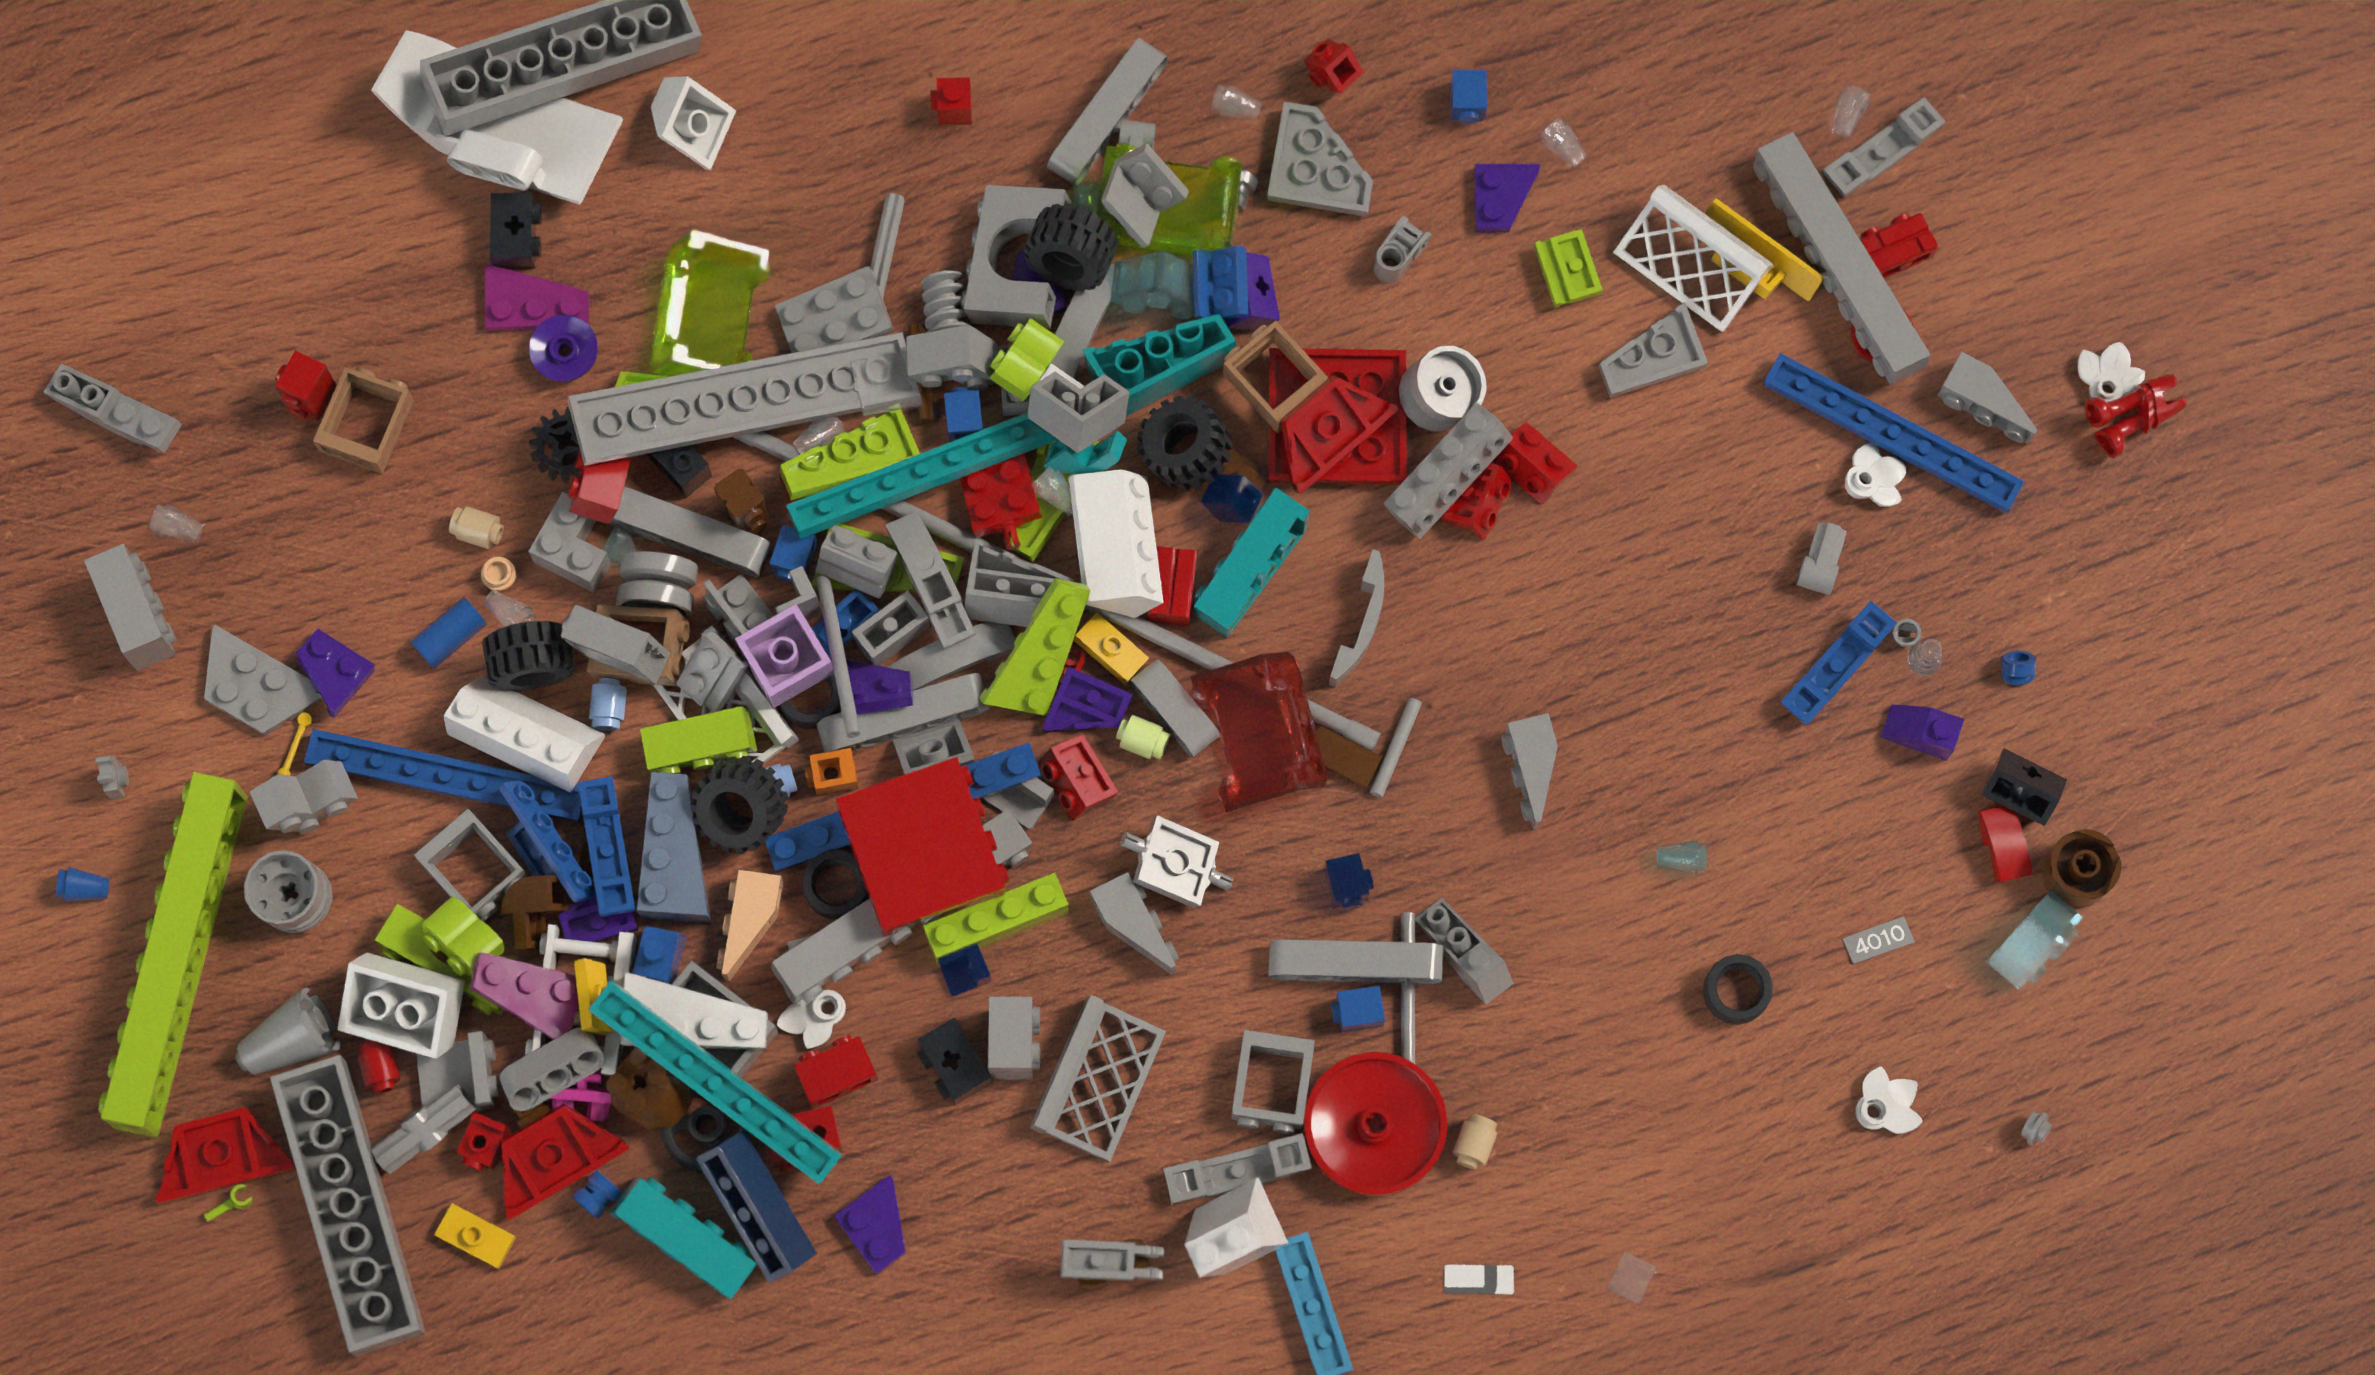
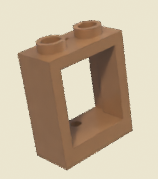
M1274 321L1268 327L1266 325L1260 326L1251 335V341L1243 348L1237 346L1224 358L1223 375L1278 434L1282 430L1281 419L1323 384L1328 377L1279 323ZM1273 343L1308 380L1307 383L1274 410L1239 372Z
M345 367L313 442L319 452L383 474L414 399L410 390L407 389L408 386L399 380L389 378L388 382L375 378L376 374L365 368L357 367L356 370ZM355 388L398 403L378 450L335 435Z
M597 605L596 613L618 622L625 620L666 623L663 647L670 652V655L656 685L678 686L676 682L685 668V659L682 655L684 642L688 641L690 634V625L687 618L677 609ZM589 658L587 672L597 681L601 678H612L620 680V683L655 685Z

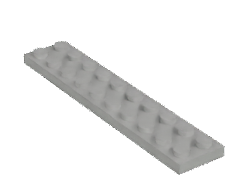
M903 332L572 395L568 397L567 402L584 466L917 401L920 393L916 380L908 376L907 347Z

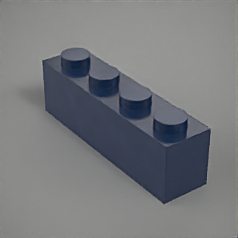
M744 1129L722 1140L695 1158L768 1283L794 1271L817 1254Z

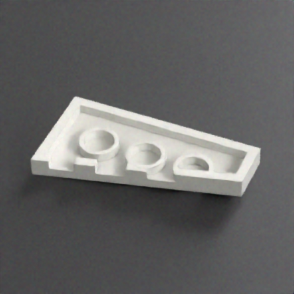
M625 972L624 989L701 1048L766 1050L767 1012ZM621 1035L620 1043L622 1045L635 1046Z

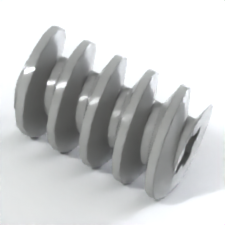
M945 270L930 274L921 281L922 289L925 291L922 297L923 302L926 304L924 306V315L927 316L925 319L927 332L968 325L965 322H958L959 319L967 317L963 309H957V307L961 306L962 296H956V294L963 292L965 287L961 283H954V281L963 278L962 273Z

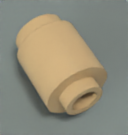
M468 506L464 509L457 507L449 524V533L456 535L457 540L490 549L493 544L497 545L500 542L504 526L500 524L499 516Z
M1470 1114L1469 1120L1464 1121L1452 1152L1453 1155L1458 1157V1164L1473 1170H1477L1478 1165L1486 1166L1498 1134L1495 1131L1497 1127L1496 1122L1477 1114Z

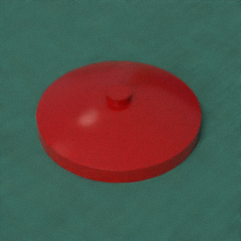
M1384 1052L1360 1053L1334 1064L1319 1078L1313 1087L1304 1113L1305 1141L1317 1167L1336 1185L1350 1192L1365 1196L1392 1195L1417 1184L1432 1170L1438 1161L1447 1136L1446 1107L1434 1081L1413 1062L1398 1055Z

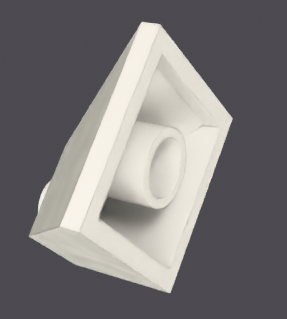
M688 76L664 77L651 105L658 137L706 170H711L736 110Z

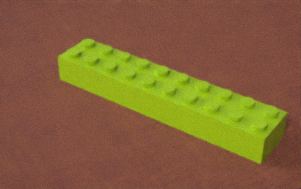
M193 772L191 782L187 781L184 785L182 801L185 802L182 816L178 815L173 826V836H176L173 850L169 849L164 859V870H167L164 884L160 883L155 893L154 901L158 905L155 917L150 918L146 926L145 937L149 940L145 953L141 952L137 960L136 973L139 974L137 985L129 991L127 1008H130L127 1022H122L118 1031L117 1041L121 1043L118 1056L111 1059L108 1069V1077L111 1078L108 1092H103L99 1102V1113H102L101 1119L116 1130L154 1138L159 1136L248 799L247 794L235 780Z

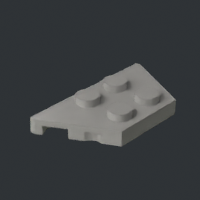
M214 625L211 634L204 699L207 703L262 735L267 736L280 728L285 721L298 717L303 713L304 709L317 701H324L321 695L315 692L309 678Z

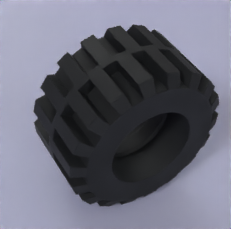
M1053 204L1051 207H1045L1039 213L1025 244L1024 257L1030 263L1029 267L1037 272L1038 276L1043 280L1049 281L1050 284L1070 291L1071 289L1077 292H1084L1085 289L1090 291L1103 283L1118 249V239L1115 238L1116 233L1114 229L1109 228L1110 224L1099 218V215L1089 212L1086 208L1080 206L1075 207L1072 204H1064V206Z
M1176 396L1171 403L1167 399L1160 402L1162 407L1158 410L1153 408L1149 412L1151 417L1149 419L1144 418L1141 423L1144 430L1139 431L1137 439L1140 441L1137 447L1138 452L1142 455L1141 459L1163 484L1165 483L1173 490L1178 487L1181 491L1189 492L1190 486L1198 490L1203 488L1202 483L1206 481L1210 485L1215 481L1213 476L1216 473L1221 475L1225 470L1222 466L1223 463L1229 462L1231 458L1227 451L1232 449L1229 430L1214 410L1203 400L1197 401L1192 396H1187L1186 400H1184L1181 396ZM1191 433H1198L1194 444L1188 450L1172 455L1175 444L1182 437Z
M552 621L523 622L500 628L484 637L482 645L489 685L504 690H529L559 683L576 672L573 647L560 637L562 634V624Z
M734 756L728 758L725 762L721 761L698 783L699 786L692 794L694 800L690 804L691 811L696 812L692 820L694 825L699 824L701 826V829L698 831L702 837L707 835L711 839L709 844L714 847L720 844L722 845V851L728 853L733 848H735L736 854L744 853L747 849L753 851L761 844L763 845L779 828L788 810V805L784 804L788 799L787 791H781L784 783L781 778L776 779L773 776L776 771L771 766L765 769L762 767L764 762L759 759L752 763L749 756H742L739 760ZM726 792H735L743 796L752 808L753 817H744L737 814L730 807L726 798Z

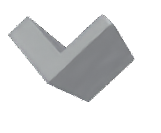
M803 566L789 571L798 597L776 607L777 614L797 604L807 622L821 616L822 613L816 593Z
M1036 778L984 797L982 800L1001 812L1009 808L1018 823L1031 830L1054 798V789Z

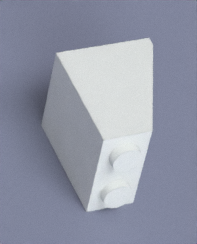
M1255 1178L1196 1208L1185 1241L1186 1249L1199 1277L1228 1274L1288 1244L1259 1178Z

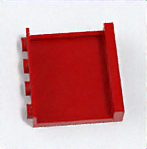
M957 757L836 798L838 813L883 937L896 934L897 928L997 893H999L1000 897L1004 896V884L1010 883L1004 864H997L994 858L993 851L997 850L994 836L991 830L984 831L980 819L985 817L979 797L973 799L968 786L973 785L970 771L967 765L960 766Z

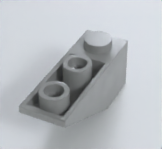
M1961 352L1937 396L1943 399L1944 404L1954 410L1962 409L1974 415V419L1985 426L1993 425L2004 431V434L2009 439L2029 444L2037 432V428L1992 367Z
M1549 713L1510 722L1507 724L1506 734L1501 735L1505 754L1512 755L1515 765L1514 768H1511L1515 788L1521 787L1524 801H1520L1522 816L1525 822H1531L1533 830L1538 829L1542 820L1558 748Z
M1128 872L1091 890L1090 899L1109 932L1168 973L1173 974L1176 972L1175 961L1179 960L1176 950L1170 941L1164 943L1159 933V930L1163 929L1156 912L1154 910L1148 912L1143 902V899L1147 898L1146 893L1141 885L1133 883Z
M1443 898L1439 899L1415 918L1416 923L1432 943L1443 946L1444 958L1464 983L1486 1005L1514 984L1505 961Z

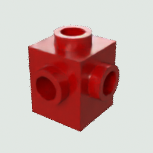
M1329 39L1317 44L1313 48L1312 53L1303 60L1310 71L1308 76L1315 86L1320 89L1324 87L1339 94L1364 73L1356 60L1355 53L1347 44H1340Z

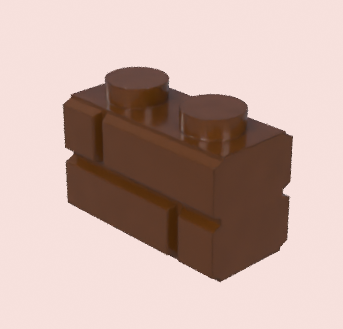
M743 469L735 470L715 484L714 491L719 508L726 518L731 521L733 527L756 535L767 526L769 516L764 497L756 486L752 484L751 479Z

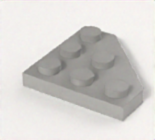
M1284 102L1267 200L1367 217L1373 186L1372 178L1353 158V153L1340 136L1331 129L1318 107Z

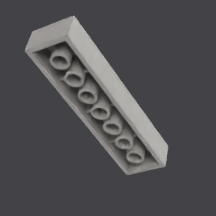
M602 0L420 60V78L444 136L697 53L700 50L702 35L687 0Z
M337 1055L270 1077L349 1353L358 1357L425 1335L426 1331L376 1160L371 1152V1143L347 1062L341 1055Z

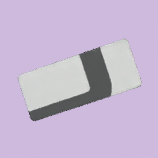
M1445 1265L1444 1267L1445 1293L1447 1294L1514 1293V1268L1511 1265Z

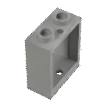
M578 605L574 606L572 613L565 617L562 624V634L560 637L583 656L655 685L670 655V652L649 633Z
M469 809L463 812L414 855L450 898L452 896L457 897L482 921H485L498 909L496 904L504 898L507 890L513 883L521 878L528 877L520 865ZM476 832L512 873L471 907L436 866Z
M1244 1030L1231 1120H1238V1126L1258 1129L1259 1124L1273 1126V1131L1284 1134H1294L1295 1129L1302 1130L1315 1040ZM1250 1051L1303 1059L1295 1114L1242 1107Z

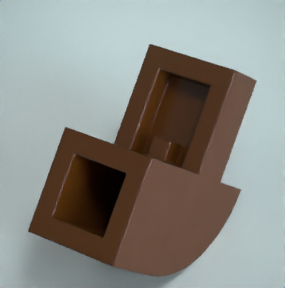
M556 875L524 877L510 886L502 902L501 914H513L512 934L515 940V949L540 948L542 933H546L545 912L568 911V893Z

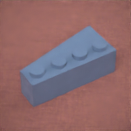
M651 772L637 912L641 919L711 924L697 825H694L692 820L695 812L691 811L690 808L693 797L687 774Z

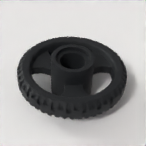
M690 1087V1096L700 1095ZM703 1106L697 1108L691 1115L685 1114L675 1125L669 1128L662 1126L661 1135L665 1148L670 1156L684 1168L704 1173L696 1159L687 1155L679 1147L674 1135L680 1131H690L694 1140L709 1150L724 1140L727 1133L725 1119L728 1115L716 1106L714 1108ZM707 1118L716 1120L717 1128L712 1134L702 1135L698 1132V1126L702 1120ZM742 1127L741 1130H745L746 1134L752 1142L753 1134L746 1130L744 1127Z

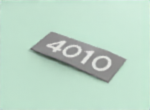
M1904 916L1843 938L1853 964L1915 942Z

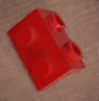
M1526 421L1511 434L1513 439L1492 462L1501 465L1514 482L1537 502L1544 504L1553 491L1573 474L1578 465Z

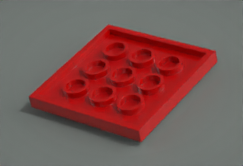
M1269 348V405L1274 410L1308 382L1279 348ZM1302 348L1328 378L1332 375L1339 377L1358 388L1374 394V396L1396 405L1399 409L1313 484L1401 485L1407 478V421L1399 396L1402 375L1406 372V350ZM1268 424V483L1292 484L1283 430L1277 434Z

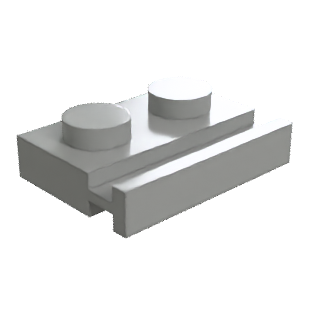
M711 631L703 636L676 684L700 706L705 705L710 710L709 713L721 711L749 664L746 661L741 662L736 657L737 653L716 633Z

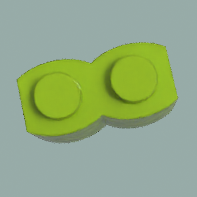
M1031 318L1025 326L1021 323L1016 325L1007 339L1012 342L1007 353L1000 350L989 366L994 369L989 379L1023 402L1031 393V386L1039 381L1064 343L1062 339Z
M452 896L422 923L424 934L422 939L433 952L437 953L440 950L448 956L447 962L449 966L460 976L465 973L472 979L477 953L483 952L500 956L504 952L502 939L455 896Z

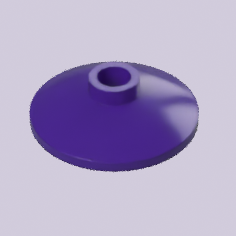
M557 315L546 319L534 330L529 342V355L534 367L541 375L553 381L568 382L582 377L592 368L598 355V342L592 328L582 319L572 315ZM563 347L571 349L570 355L566 357L560 356L559 351Z

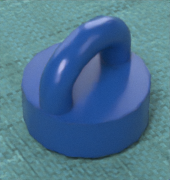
M2021 650L2005 653L2001 658L2002 679L2006 683L2016 686L2026 685L2033 681L2036 675L2035 655Z

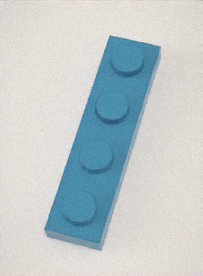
M1305 1232L1287 1238L1288 1244L1276 1249L1275 1252L1315 1374L1343 1375L1352 1372L1353 1367L1309 1234Z

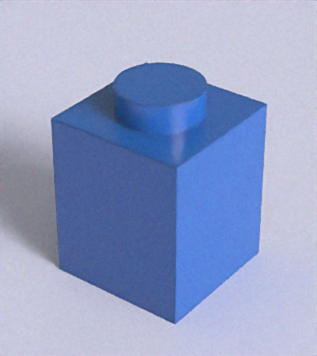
M1486 70L1452 71L1450 81L1451 120H1459L1463 124H1474L1479 122V120H1485L1487 111Z
M959 387L952 389L951 393H944L949 442L983 430L979 390L972 391L969 387Z
M782 525L769 563L771 571L776 574L775 577L777 579L793 584L789 571L803 566L806 575H808L818 545L816 535L812 534L800 539L796 529Z
M1380 986L1337 992L1336 1002L1331 1003L1333 1024L1340 1023L1341 1033L1384 1026L1385 1016Z

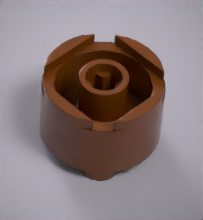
M2082 829L2065 835L2049 850L2044 859L2042 871L2044 887L2064 904L2075 907L2093 905L2116 885L2120 877L2122 863L2120 856L2118 857L2114 848L2115 845L2107 836L2095 830ZM2078 863L2084 864L2083 870L2086 872L2085 874L2079 871Z
M638 1047L631 1051L630 1055L624 1059L615 1074L611 1075L606 1083V1089L610 1093L614 1107L650 1131H656L654 1128L662 1126L669 1128L675 1125L686 1114L693 1098L689 1095L690 1087Z

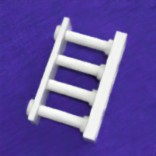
M551 924L548 926V934L542 933L540 954L545 955L544 968L555 970L557 953L610 958L611 962H616L614 976H608L607 984L613 980L624 989L625 972L633 974L638 940L634 933L620 932L619 941H613L612 944L560 939V929L556 925ZM580 1012L575 1013L573 1026H581ZM614 1029L613 1033L606 1035L605 1047L599 1046L604 1057V1062L600 1067L602 1068L601 1074L605 1078L615 1074L622 1062L624 1045L620 1043L621 1034ZM534 1030L533 1039L527 1040L525 1056L546 1045V1035L544 1033Z

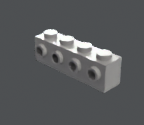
M1477 402L1383 504L1399 523L1417 538L1421 539L1509 444L1513 437L1497 417Z

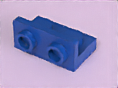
M1232 246L1215 251L1194 250L1195 317L1205 318L1220 314L1223 320L1248 315L1246 247Z

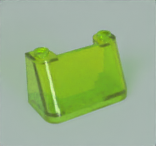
M1125 143L1116 144V147L1107 146L1096 214L1099 215V218L1110 224L1109 228L1114 229L1116 233L1115 238L1118 239L1117 247L1193 256V251L1198 249L1215 251L1235 246L1243 163L1237 162V159L1228 156L1217 157V161L1210 162L1209 167L1163 161L1189 192L1185 200L1160 212L1150 244L1142 248L1135 239L1128 235L1126 229L1114 215L1106 210L1101 201L1115 160L1136 149V147Z
M691 230L671 245L666 257L650 359L651 372L665 376H676L754 361L752 353L745 350L753 290L761 282L765 283L770 273V264L767 263L768 250L696 230Z

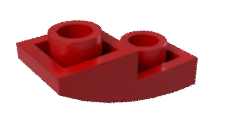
M2003 805L1978 811L1983 845L1990 848L1995 881L2005 882L2033 875L2026 841L2016 812Z

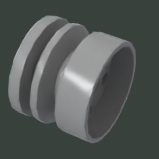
M287 850L270 852L259 858L248 871L244 883L245 900L251 911L276 929L292 934L307 932L319 925L329 913L333 900L332 885L325 872L300 854ZM290 890L299 893L296 900L287 896Z

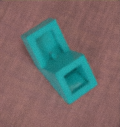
M1115 431L1095 446L1091 444L1079 453L1058 439L1051 444L1043 466L1050 471L1072 474L1103 472L1119 462L1127 439L1119 431Z

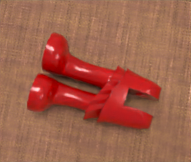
M2174 374L2142 381L2141 384L2137 385L2135 391L2109 402H2106L2101 397H2092L2085 401L2086 417L2089 424L2094 428L2102 427L2116 416L2137 407L2136 414L2094 433L2099 446L2110 458H2116L2123 454L2125 450L2124 438L2139 429L2147 434L2150 428H2158L2161 423L2176 415L2187 406L2184 396H2178L2167 401L2164 399L2162 393L2179 384Z

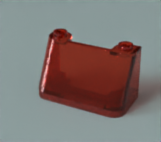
M1291 653L1260 654L1190 676L1193 685L1192 696L1195 702L1204 709H1213L1230 772V776L1222 779L1218 790L1220 801L1224 805L1226 812L1237 811L1312 791L1326 785L1327 772L1300 669Z

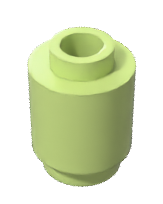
M1132 715L1129 721L1122 720L1116 739L1121 740L1120 748L1149 760L1152 757L1160 760L1166 749L1170 734L1163 731L1164 727Z

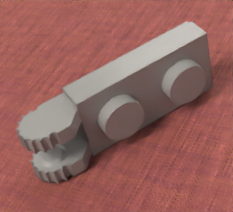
M1062 1240L1060 1278L1133 1281V1278L1144 1280L1163 1279V1271L1157 1268H1134V1255L1147 1258L1163 1257L1164 1248L1136 1246L1135 1243Z

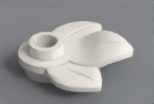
M2121 342L2110 345L2102 353L2101 357L2088 350H2082L2079 355V377L2089 385L2091 398L2101 397L2106 402L2115 400L2135 391L2137 385L2141 384L2145 378L2144 370L2130 367V353ZM2102 385H2110L2113 393H2105L2102 390Z
M1873 443L1860 447L1852 457L1853 467L1845 476V489L1848 494L1856 499L1870 498L1882 507H1890L1902 501L1901 496L1894 486L1905 477L1906 465L1894 457L1886 456L1881 458L1878 447ZM1859 478L1864 480L1866 484H1863Z
M824 990L818 997L808 1003L801 1000L794 1004L792 1001L793 1004L788 1006L779 1017L777 1026L790 1034H803L804 1044L807 1049L819 1047L831 1037L833 1025L840 1022L846 1012L845 1001L839 993L833 990ZM825 1003H832L835 1006V1010L831 1014H824L822 1006Z
M1883 1067L1872 1070L1867 1074L1862 1083L1863 1097L1858 1101L1855 1110L1857 1120L1862 1126L1871 1130L1884 1127L1895 1134H1903L1914 1130L1922 1123L1921 1117L1909 1108L1916 1096L1918 1083L1909 1079L1889 1081ZM1869 1106H1874L1878 1109L1879 1116L1877 1118H1871L1867 1114Z

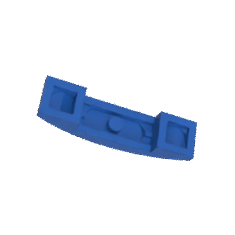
M1870 600L1848 625L1847 629L1809 672L1800 679L1780 704L1807 726L1896 626L1897 622Z
M613 776L578 782L600 917L635 911Z

